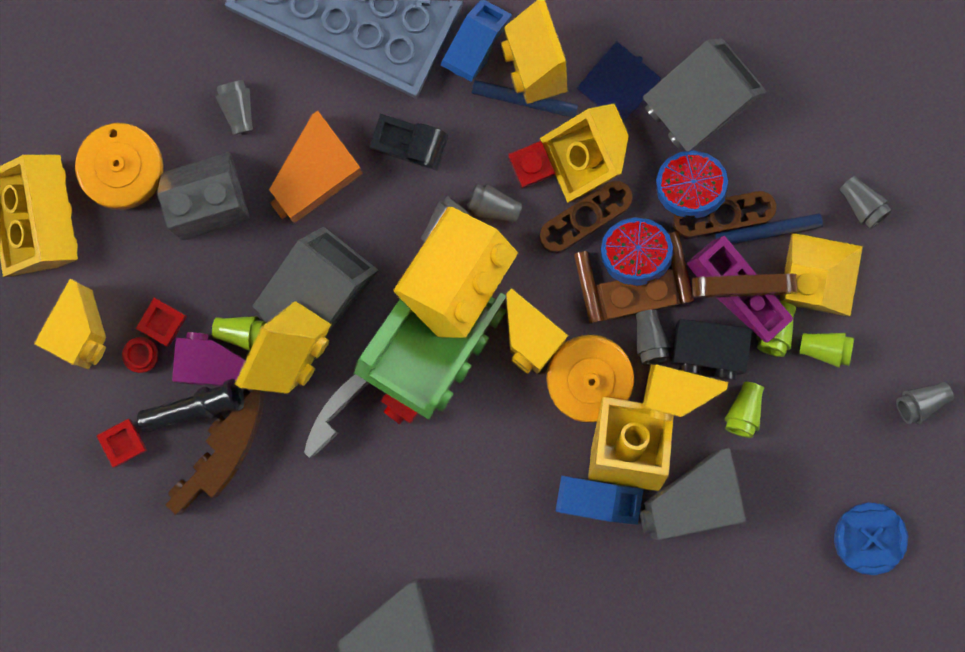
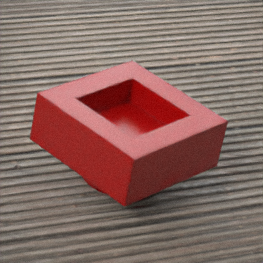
M541 141L508 154L522 189L555 176Z
M153 298L136 329L163 345L170 347L187 316L160 300Z
M387 393L381 400L387 406L383 412L399 425L404 419L412 424L419 415V413Z
M129 418L96 435L113 468L147 451L135 425Z

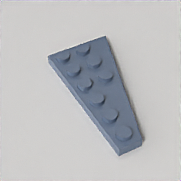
M227 0L225 3L226 9L416 99L463 6V1L450 0V2L440 0Z

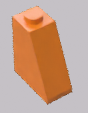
M319 111L311 115L269 189L275 197L269 203L282 220L289 216L292 222L296 223L363 174L360 166Z

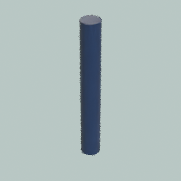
M475 80L472 94L574 118L577 113L578 104L549 97L527 104L523 92L516 93L515 89Z
M818 213L715 233L714 236L715 239L725 236L731 244H737L823 227L821 214Z

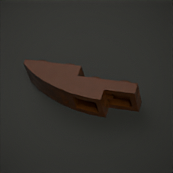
M246 389L243 391L245 402L243 409L232 412L227 418L220 416L209 427L207 432L211 435L205 442L215 452L212 455L209 452L205 453L193 466V469L196 470L193 476L187 482L181 479L169 491L168 495L171 499L165 506L175 515H182L203 491L211 498H217L233 479L246 458L258 430L265 397L261 390L253 389L250 392Z

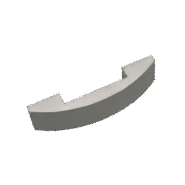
M355 374L332 395L321 410L310 431L304 451L309 458H314L338 434L329 422L369 382Z

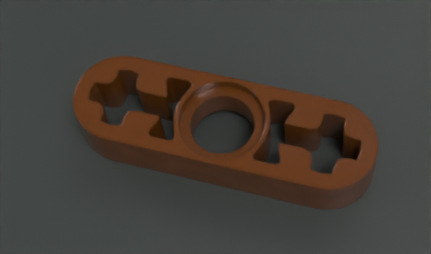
M621 181L609 182L555 216L541 228L540 243L542 247L550 253H561L622 215L632 203L631 189ZM610 190H613L616 194L623 192L625 195L621 201L623 206L618 207L616 203L609 205L604 210L609 215L604 218L601 208L593 200L599 198L601 205L609 199ZM579 209H592L596 214V222L590 227L579 225L575 218ZM569 217L572 228L579 234L573 237L570 230L562 236L563 244L558 245L555 241L549 243L547 241V238L550 236L549 229L562 230L567 226L563 219Z
M764 191L725 197V201L721 205H726L733 210L734 219L732 223L727 225L718 223L713 212L707 215L711 228L706 229V221L696 223L693 226V231H689L687 225L681 226L680 224L684 217L676 215L673 217L672 226L674 231L679 233L680 237L691 239L766 224L776 213V202L769 193ZM755 199H759L761 205L767 204L768 209L763 213V217H759L757 212H750L744 215L746 221L741 222V209L737 202H743L742 209L752 207L755 204Z
M761 274L693 278V298L797 293L796 274Z

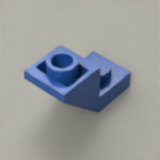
M480 0L464 19L441 62V66L472 82L487 64L493 44L505 30L504 27L510 23L512 14L486 0Z
M561 475L556 512L638 525L644 489Z

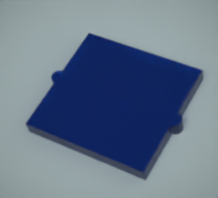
M616 41L577 86V89L596 105L595 107L615 103L624 123L644 100L643 96L659 83L661 77L642 62L643 58L641 56H634Z

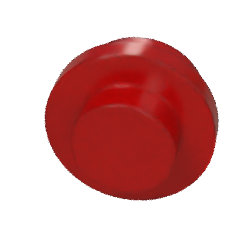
M145 337L131 339L125 344L122 351V359L125 366L136 373L150 371L155 367L159 358L157 346L153 341Z

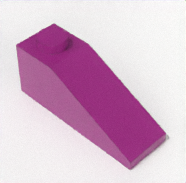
M725 236L711 241L686 263L697 278L757 275ZM775 295L716 297L765 343H768L794 320Z
M187 332L186 338H176L172 381L179 384L221 386L226 380H237L246 360L218 343L208 340V334Z

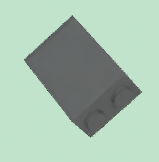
M723 38L705 41L647 92L643 99L648 103L645 108L650 116L657 122L662 121L670 130L668 136L674 145L680 150L685 148L687 152L697 149L767 91Z
M230 152L162 173L158 197L168 229L181 240L251 220Z
M323 226L297 241L252 307L268 323L296 301L332 324L328 331L329 333L379 270Z
M730 448L713 451L644 502L645 511H640L644 533H651V538L656 540L746 522Z
M419 580L410 581L338 642L337 650L333 652H436L437 649Z

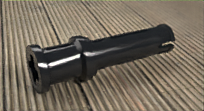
M235 379L226 380L223 385L211 389L202 387L195 392L194 396L154 408L140 410L137 414V422L139 427L148 424V426H144L141 429L144 433H148L197 417L213 419L220 412L227 410L237 412L244 407L243 390L235 384Z

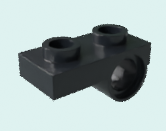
M380 113L369 148L370 150L438 171L448 141V135L433 126L416 123L415 125Z

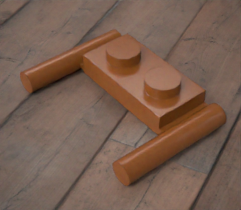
M678 232L668 233L673 245L672 270L668 269L664 276L657 280L655 278L647 281V284L640 286L623 284L618 280L596 286L588 251L574 254L589 324L634 315L645 310H657L694 302Z

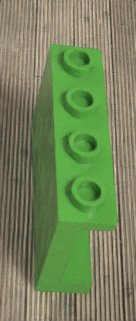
M500 293L497 299L490 298L466 338L437 337L400 299L359 358L354 374L425 418L430 419L436 409L443 412L454 394L449 391L454 380L461 384L472 366L467 362L471 354L474 353L479 356L490 338L485 335L489 326L496 329L507 312L506 309L502 308L506 295Z

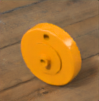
M126 123L107 124L91 132L80 145L75 161L76 176L82 190L99 205L114 210L131 209L151 198L159 187L160 177L164 169L162 154L155 141L142 129Z
M582 335L568 340L555 352L547 368L546 381L551 399L562 413L577 421L597 422L603 397L629 400L634 386V372L628 356L618 344L603 336Z

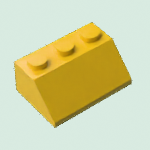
M21 155L0 166V261L3 277L58 268L78 260V244L73 232L72 208L68 202L65 185L66 173L62 167L61 155Z
M447 207L393 291L437 337L466 338L518 255V252L496 228L454 207Z

